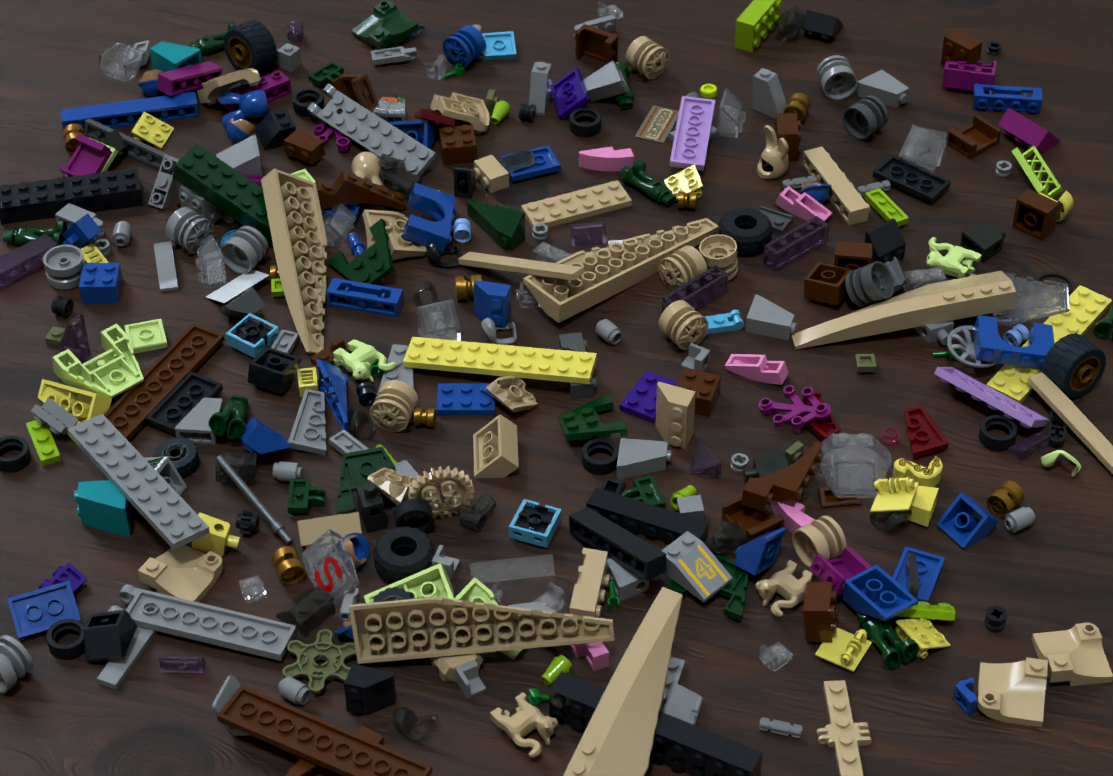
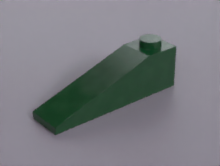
M467 201V215L498 245L513 251L525 241L524 212L507 205L500 207L498 204L487 205L481 201Z

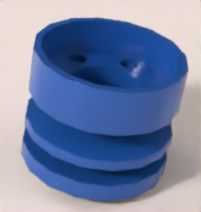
M465 25L450 37H447L443 41L442 48L446 59L453 66L462 64L463 68L485 53L486 42L478 29Z

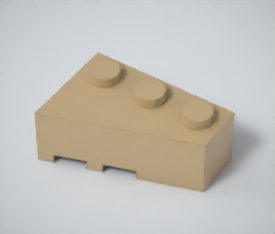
M583 548L582 566L578 568L580 575L577 584L574 586L570 614L600 618L602 612L600 604L605 602V587H609L611 575L607 574V551Z

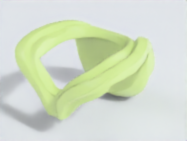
M1056 450L1041 457V464L1044 467H1052L1059 457L1064 455L1077 465L1071 477H1074L1081 469L1080 463L1069 453L1062 450Z

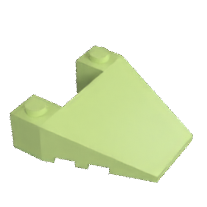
M118 324L101 331L102 347L106 352L82 364L69 349L52 357L54 373L64 384L112 398L144 381L139 364L135 359L134 351L129 343L128 335Z

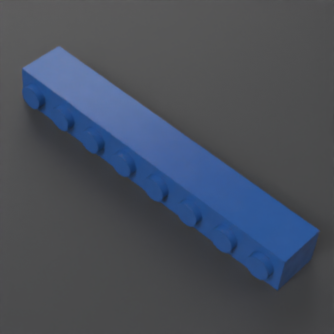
M195 92L60 110L63 129L67 125L75 123L81 125L84 131L85 121L89 118L114 129L135 126L144 112L163 122L199 117Z

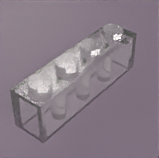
M553 554L468 562L470 581L475 577L481 583L555 575Z

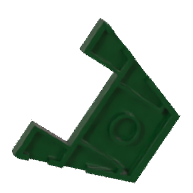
M381 218L369 228L376 242L353 261L348 263L344 254L339 251L328 260V263L351 281L377 284L394 270L391 250L388 247L389 237L385 229L387 227L386 222Z
M609 394L557 416L558 423L567 441L592 439V435L601 434L604 438L611 437L613 433H620L621 436L628 435L623 420L602 425L597 415L599 412L614 409L613 401Z
M383 447L343 454L337 514L355 511L351 492L357 491L358 487L368 483V475L384 467L397 471Z
M713 553L733 577L730 583L717 592V594L730 598L723 614L741 621L749 572L734 565L735 561ZM671 582L667 586V589L682 594L683 598L688 593L685 588L676 582Z

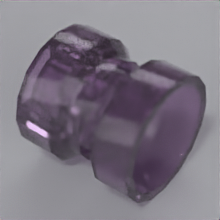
M298 20L290 21L287 25V38L291 42H299L303 39V24Z

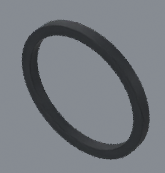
M1045 273L1037 278L1036 289L1040 294L1048 298L1061 299L1071 294L1073 284L1068 277L1062 274ZM1045 277H1059L1069 284L1070 289L1061 295L1048 294L1039 287V281Z

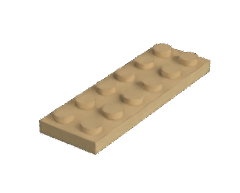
M616 180L521 205V211L525 213V218L531 227L542 223L549 228L632 206V200L620 182Z

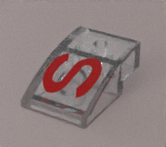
M329 529L301 553L307 573L327 607L331 608L359 584L352 555L345 550L342 537L338 533Z

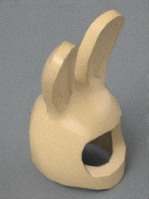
M766 125L763 127L767 145L760 156L757 173L763 179H776L782 177L787 172L789 146L784 138H780L777 145L774 129ZM771 164L773 171L766 172L762 166Z
M362 152L353 158L351 167L354 174L363 179H369L377 185H383L380 180L381 161L377 155L372 152Z

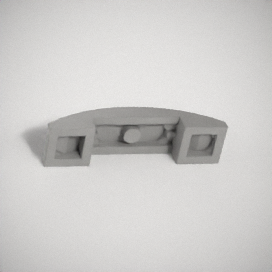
M172 242L154 243L160 292L179 290Z

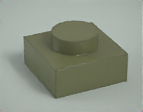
M489 89L486 97V107L488 112L492 113L495 103L498 102V97H496L495 90Z
M53 326L44 338L45 343L63 347L71 336L70 330Z
M855 354L857 372H876L877 366L874 354Z
M799 441L785 451L789 466L804 456V444Z

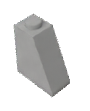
M611 61L583 80L591 102L629 91L622 72L614 61Z
M535 62L531 71L529 106L531 104L536 105L535 115L545 116L552 97L551 64Z
M762 68L753 76L751 109L776 119V113H783L787 103L777 74Z
M880 70L857 81L856 95L862 98L872 95L879 98L885 105L896 108L908 102L909 88L884 70Z
M755 294L746 318V332L789 341L791 334H795L797 323H794V314Z
M203 398L175 427L176 438H188L194 444L216 445L218 435L210 429L209 419L216 412L222 413L224 408L223 399Z
M621 438L616 479L623 480L666 470V463L671 460V450H668V442Z

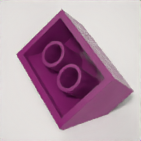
M1008 108L998 123V126L1002 128V133L1009 137L1012 134L1015 136L1014 140L1020 144L1027 143V148L1029 149L1035 146L1042 153L1061 141L1048 130Z

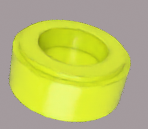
M704 84L700 88V95L708 99L714 98L717 95V87L713 84Z

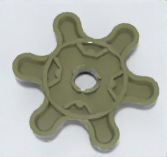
M329 629L320 630L317 633L316 641L312 644H304L299 640H292L287 644V649L290 654L297 657V661L283 668V676L285 678L290 676L294 679L303 677L305 680H309L308 688L311 692L319 694L323 691L326 681L339 679L345 682L351 668L347 667L344 661L356 656L355 643L349 642L341 646L333 644V634ZM318 660L326 661L325 663L321 664V666H319V664L316 663Z

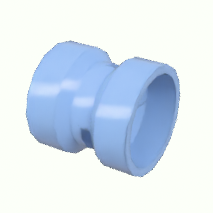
M465 218L457 219L453 224L454 239L459 243H466L471 239V223Z
M1016 324L1003 335V340L1010 345L1018 347L1021 343L1028 340L1029 331L1024 325Z

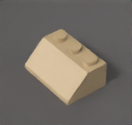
M658 381L656 428L669 445L686 449L694 431L695 391Z
M501 414L473 435L475 478H505L519 468L517 425Z
M359 512L296 521L300 546H305V549L317 548L318 543L324 542L326 546L337 545V540H341L347 534H362Z

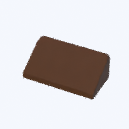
M859 484L819 487L818 489L821 507L862 504Z

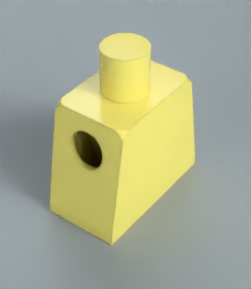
M918 486L910 509L908 511H898V516L929 527L937 504L939 488Z
M199 512L198 516L209 526V533L192 541L193 549L204 554L211 551L221 557L224 556L227 547L238 549L241 537L230 535L231 525L228 522Z

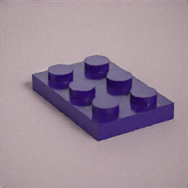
M577 68L552 85V94L556 108L562 119L570 116L574 110L579 109L589 101L581 72Z
M647 370L621 402L619 410L654 423L656 421L658 381L676 386L678 382Z

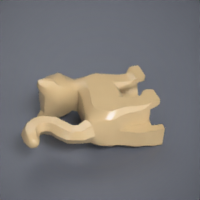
M791 560L787 562L785 569L776 572L770 579L758 581L755 586L759 595L764 599V607L767 606L775 593L780 594L786 599L776 601L771 606L772 613L777 617L783 616L780 608L791 609L805 600L807 582H811L813 573L804 570L802 577L797 579L794 574L797 563Z
M521 693L515 697L518 704L516 708L517 713L510 717V713L507 710L503 713L502 709L498 707L490 712V718L497 727L507 733L508 739L514 741L515 744L521 748L532 747L533 750L529 753V756L535 758L542 751L541 744L534 739L523 738L536 729L544 742L550 745L549 737L555 733L558 721L556 718L544 716L537 707L527 702L526 694Z

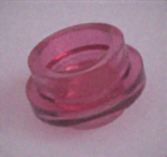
M887 426L881 431L880 438L885 443L894 444L900 440V433L896 427Z

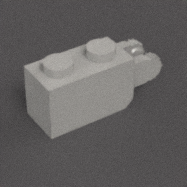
M68 203L55 214L56 222L65 220L68 230L75 222L88 213L101 229L97 236L101 238L105 235V230L102 229L104 222L98 219L97 214Z

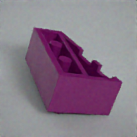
M967 61L946 62L942 87L962 89L969 92L974 90V84L993 85L997 61H992V64H982V61H977L976 64H967ZM984 90V93H989V90Z

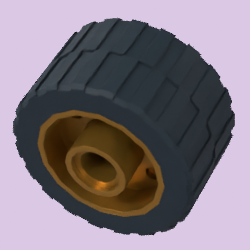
M248 20L229 29L225 34V53L229 62L237 71L248 68L260 71L273 64L274 60H276L277 50L274 38L261 22Z
M1077 333L1069 334L1062 337L1050 348L1042 365V373L1057 385L1067 397L1078 398L1088 393L1101 379L1106 366V355L1102 349Z

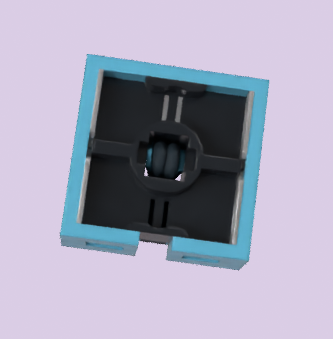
M249 313L225 333L227 345L255 358L266 346H271L279 335V327Z
M523 499L509 525V538L547 548L562 521V509L548 505L545 507L540 506L538 502Z

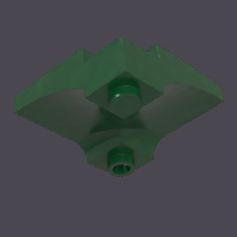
M384 0L374 7L371 16L351 31L356 38L372 49L375 47L377 49H385L390 44L393 46L398 45L416 31L419 26L418 23L400 12L395 4Z

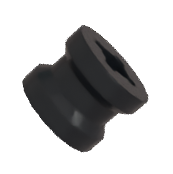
M521 103L519 119L534 121L536 105L531 104L529 106Z
M56 296L51 305L52 313H61L62 316L69 317L73 311V300Z
M364 382L357 386L356 393L359 403L362 406H372L377 396L375 386L370 382Z
M990 606L986 611L984 621L986 629L991 632L1003 631L1006 625L1007 611L1001 606Z

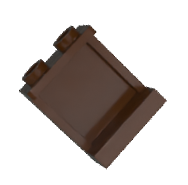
M586 24L576 31L575 52L577 59L585 55L604 62V65L611 61H614L615 64L618 62V35Z
M343 74L332 81L333 87L364 108L371 110L379 105L367 74Z
M975 115L973 123L960 131L950 128L947 131L946 144L971 160L998 145L1001 130Z
M742 496L728 501L722 506V520L745 544L761 535L782 527L784 528V518L780 514L773 517L766 509L763 512L742 505Z

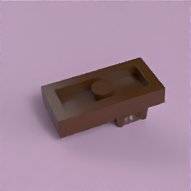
M338 337L331 341V346L311 356L310 359L311 363L316 367V360L318 359L335 365L333 360L334 351L339 348L344 349L350 354L352 351L348 350L344 340Z

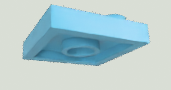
M513 31L481 33L486 42V51L483 54L484 61L517 59Z

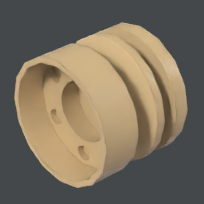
M640 36L630 44L626 52L625 61L628 66L648 79H655L666 69L669 62V52L648 37Z
M721 234L704 238L700 242L699 252L707 265L705 279L718 283L733 279L738 272L736 241L732 237Z
M686 245L660 261L659 273L663 282L670 290L681 293L706 277L707 265L703 256L696 248Z
M684 300L671 303L663 311L658 321L659 330L683 350H688L690 343L698 345L705 337L709 325L707 319Z
M390 380L383 383L370 409L372 421L378 427L390 432H400L406 429L419 402L416 391L403 381Z
M827 515L812 521L810 525L802 526L795 530L792 535L796 554L809 568L816 554H821L826 560H831L842 555L844 549L847 548L846 538L842 529L833 518Z

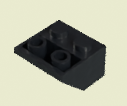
M126 610L89 615L83 629L85 655L88 663L124 659L138 627Z

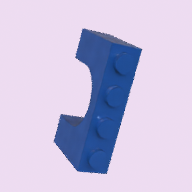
M415 183L409 195L408 206L430 214L437 222L410 214L404 227L403 238L426 247L429 243L434 242L438 245L439 251L443 252L446 246L449 247L452 240L450 235L453 231L452 223L455 215H453L456 209V204H454L455 197Z
M978 315L973 328L975 354L978 361L1043 369L1042 365L1045 356L1055 344L1052 325L1034 323L1029 334L1030 345L1026 347H1017L1006 343L998 333L996 317Z

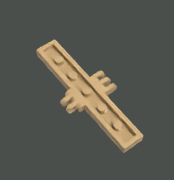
M845 680L824 681L823 689L830 724H827L825 728L817 729L818 742L834 747L839 776H863L858 746L870 745L872 743L869 725L866 722L853 723Z

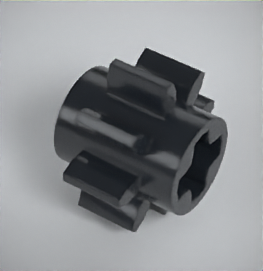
M243 510V514L238 513L236 528L241 529L240 534L250 535L253 531L258 530L260 518L255 515L253 510Z

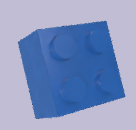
M83 263L79 282L82 304L119 302L123 281L120 263Z

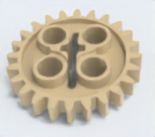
M439 466L437 471L431 468L430 473L423 471L424 476L417 475V481L412 480V486H409L408 498L421 499L428 502L432 508L433 519L437 515H440V518H444L446 514L451 517L453 512L459 514V509L465 510V505H470V500L473 499L474 494L472 479L470 480L469 475H465L463 470L458 472L457 468L451 471L449 466L445 470H442V467ZM436 482H439V484H440L441 492H442L443 497H445V502H446V503H443V501H442L441 494H440V490L437 488V483H436Z

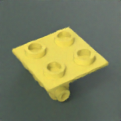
M144 112L131 133L134 134V139L140 142L144 139L162 149L174 127Z
M695 164L664 180L665 185L673 192L676 200H678L679 191H684L685 193L696 192V198L702 196L703 191L701 188L703 184Z
M911 477L895 478V480L893 478L889 480L878 479V481L874 482V487L878 489L870 512L908 511L919 482H915Z
M928 619L896 620L898 624L895 629L897 631L896 634L902 641L912 639L919 645V652L916 655L918 658H926L928 656V649L951 646L944 635L938 632Z
M837 628V634H833L832 643L823 642L815 656L854 672L872 642L867 640V632L863 629L856 631L854 635Z

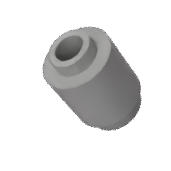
M119 221L115 224L111 240L116 246L124 247L129 244L132 228L128 222Z
M603 319L596 325V334L608 344L616 345L621 341L623 334L620 328L608 319Z
M284 461L274 463V479L284 482H290V479H302L303 467H300L299 463Z
M1021 507L1005 515L1004 525L1007 530L1016 533L1031 526L1035 522V514L1031 508Z
M290 676L282 679L278 685L279 695L296 705H305L310 699L311 690L308 689V686Z

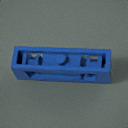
M974 84L973 109L1007 111L1010 108L1015 112L1040 114L1042 88ZM984 90H989V93L985 94ZM1027 93H1033V96L1027 97Z
M333 278L326 291L327 306L398 317L404 304L403 289ZM342 298H344V299H345V302H348V301H349V298H350V303H344V302H339V301H340ZM378 304H382V308H384L385 305H389L390 310L379 309Z

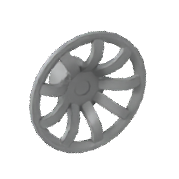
M960 326L950 332L947 338V347L957 360L968 366L980 368L996 364L992 362L981 364V361L976 360L975 343L971 341L968 331H973L974 326ZM962 331L964 333L966 342L961 336L957 335L958 332ZM952 339H956L959 341L960 344L952 345L951 341ZM959 349L962 350L963 353L961 356H959L958 354H956L954 350Z

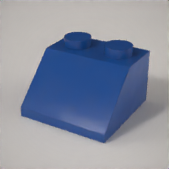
M475 280L474 314L482 321L490 318L494 321L496 327L506 328L511 316V285Z
M254 417L250 419L243 435L240 436L243 441L242 444L252 453L257 451L260 454L286 449L290 446V443L284 436Z
M960 492L936 525L963 549H967L986 538L999 520L972 497Z
M782 527L739 546L735 553L736 560L734 565L753 575H757L775 565L786 529Z

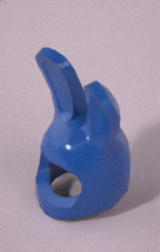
M262 90L250 91L241 95L225 91L218 95L217 99L221 105H239L240 107L239 110L223 116L222 124L224 127L228 123L226 119L234 118V121L240 119H263L268 114L265 92Z

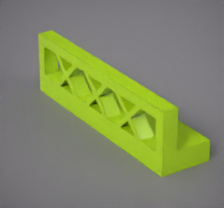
M1032 146L1024 153L1018 147L1012 150L1015 158L1038 193L1053 198L1063 191L1035 146ZM1033 153H1035V156H1034V159H1033V160H1027V159H1026V158H1028L1030 155H1032ZM1036 164H1042L1040 170H1034ZM1043 175H1048L1047 181H1041ZM1056 185V188L1048 193L1049 186Z

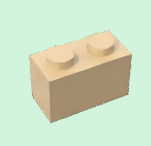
M493 155L474 161L473 170L475 171V178H478L483 187L487 188L490 193L509 187V173Z

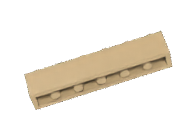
M823 147L803 151L802 165L811 176H815L816 183L832 185L828 199L846 223L850 226L868 221L870 213L869 204L864 201L861 194L857 192L853 184L846 178L845 173L839 169L837 163L830 157V154Z

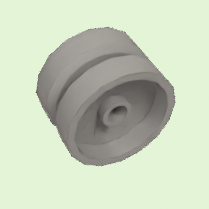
M59 245L45 253L43 264L46 270L47 282L50 286L61 290L79 286L84 263V255L81 249L73 245Z

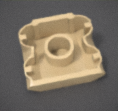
M513 375L499 377L485 387L486 393L512 412L530 410L538 406L533 394L525 390L524 381Z
M385 467L368 475L367 478L369 482L374 483L376 488L397 506L409 499V486H412V480H416L415 477L401 475L397 471Z
M478 653L429 657L432 665L439 668L441 680L446 682L456 681L455 667L475 660L479 670L483 662L482 657Z

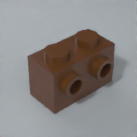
M295 130L284 140L285 154L311 165H314L325 155L324 141L301 131Z

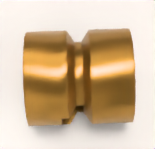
M803 93L793 94L783 113H797V120H800L801 123L811 106L809 97Z
M75 123L67 125L62 132L66 151L71 155L74 154L79 146V143L75 140L77 135L85 136L84 128Z
M481 274L470 275L469 278L466 276H455L457 300L467 299L468 296L474 299V281H482Z
M1005 481L987 498V506L994 515L1005 517L1006 514L1010 513L1024 500V491L1016 482Z
M290 546L281 547L272 554L271 562L283 585H295L305 577V569L295 548Z

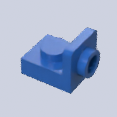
M972 677L959 681L955 685L953 700L968 717L975 714L978 702L973 692L975 680Z

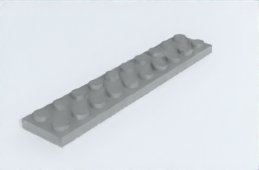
M103 414L67 429L69 437L173 550L209 533V526Z

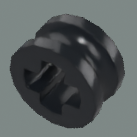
M996 41L989 42L987 44V53L999 55L1002 44Z

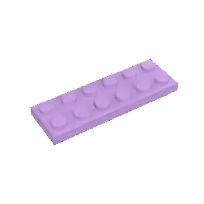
M682 96L671 152L670 167L687 168L695 164L697 170L704 171L715 100Z
M954 367L936 368L934 374L940 377V381L946 384L952 383L955 385L956 390L972 394L971 398L979 402L983 400L993 410L998 411L999 409L1003 411L1005 417L1021 421L1020 425L1031 429V427L1047 426L1049 419Z

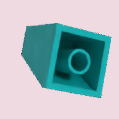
M163 41L149 48L152 70L167 72L202 63L201 50L198 48Z
M110 480L78 482V490H74L75 503L78 502L77 515L78 517L81 516L82 524L130 537L133 507Z

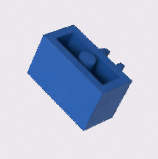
M87 213L62 234L66 239L63 245H73L78 248L88 246L99 238L97 234L101 229Z

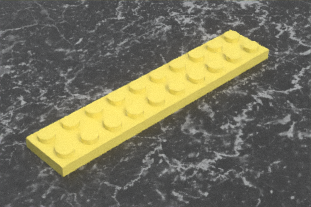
M1079 285L1044 322V324L1052 325L1054 343L1062 337L1073 333L1084 336L1112 305V299ZM1029 339L1027 340V342H1026L1022 347H1026V346H1029V345H1030V344H1029ZM1005 364L986 385L1021 404L1034 390L1027 382L1028 378L1041 373L1042 369Z
M412 337L403 360V366L494 376L513 375L518 378L590 384L597 361V353Z

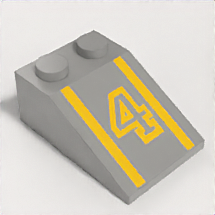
M688 531L662 550V552L666 553L667 572L664 574L703 602L707 601L733 580V577L703 541Z

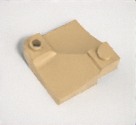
M248 68L210 79L202 83L204 89L197 91L200 103H207V105L217 103L218 95L234 84H248L251 87L258 85V81L261 78L257 70Z
M453 92L450 98L434 94L430 107L431 110L435 111L436 115L467 121L470 125H473V129L477 133L487 131L490 117L484 100Z
M364 209L362 216L366 228L367 249L376 242L369 228L382 218L387 225L385 229L389 237L388 247L391 250L392 261L406 257H425L427 251L424 245L403 238L404 227L408 220L405 215L394 211Z
M183 545L175 550L170 548L155 559L150 557L140 567L138 575L140 582L157 589V593L199 602L220 577L223 562L221 556L209 551L207 554Z
M1079 623L1069 630L1032 634V642L1038 659L1048 660L1047 675L1050 683L1068 681L1070 686L1113 681V674L1102 647V636L1096 625L1092 623Z
M1026 657V660L1013 663L980 662L977 692L978 709L986 716L998 721L1042 727L1048 660Z

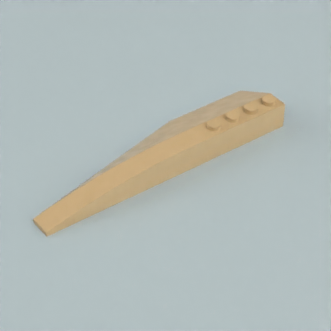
M274 168L261 179L277 267L286 301L303 346L307 353L315 355L324 349L322 330H324L325 323L322 322V317L325 315L323 303H325L326 279L323 275L326 273L324 260L327 259V253L325 252L327 237L317 187L314 182Z
M705 218L689 222L685 227L674 226L670 231L659 230L651 236L648 233L625 239L620 244L609 243L608 247L605 248L594 247L590 252L579 251L556 262L557 264L584 268V274L574 281L529 275L523 278V282L545 313L560 323L658 272L659 263L662 259L686 245L696 247L704 238L716 232L719 226Z
M1002 271L932 283L792 334L791 338L796 350L925 326L927 324L1016 309V290L1011 279Z
M662 587L615 670L563 776H645L650 763L649 758L653 748L655 728H657L659 708H661L667 668L670 663L671 649L683 598L682 594Z
M440 597L349 605L358 664L615 641L612 619Z

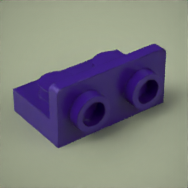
M68 562L64 567L59 566L52 574L54 577L50 580H44L39 589L70 581L74 594L86 582L87 578Z

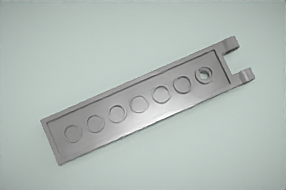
M328 84L323 89V92L331 98V101L322 110L313 102L307 108V111L312 116L318 118L367 151L374 153L378 158L415 182L437 157L434 151L345 96L331 84Z
M128 584L124 585L118 594L122 602L130 604L128 608L122 609L118 606H111L107 611L126 610L138 627L279 661L282 660L287 651V644L293 640L297 632L295 625L139 589Z

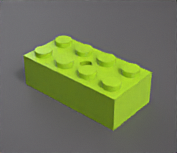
M753 0L736 20L734 47L751 53L756 47H759L761 41L766 39L767 34L780 22L782 17L780 9L783 1Z

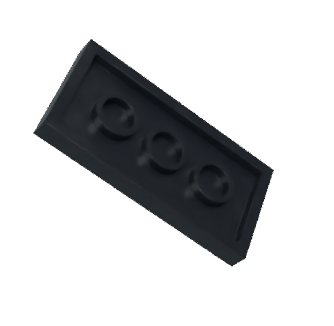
M894 155L888 157L873 171L874 178L881 181L889 180L892 186L931 204L951 185L950 180Z
M190 372L146 417V423L176 435L175 427L203 398H215L223 390V385Z

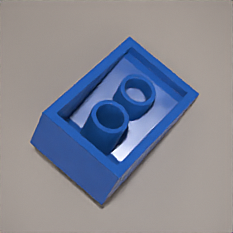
M877 564L844 582L843 600L856 612L883 621H887L918 604V600Z

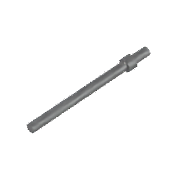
M222 455L217 456L216 462L270 524L274 534L279 535L286 545H290L293 539L285 531V526L274 518Z

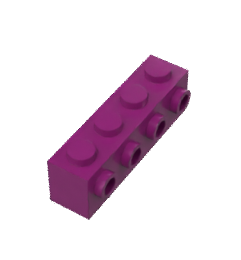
M211 61L159 73L158 90L164 92L165 95L173 96L203 88L202 83L222 76L223 68Z
M279 70L260 77L261 80L258 81V85L251 87L248 84L229 89L227 92L241 95L250 91L262 90L265 92L268 103L291 94L290 79ZM223 105L229 113L240 109L239 105Z

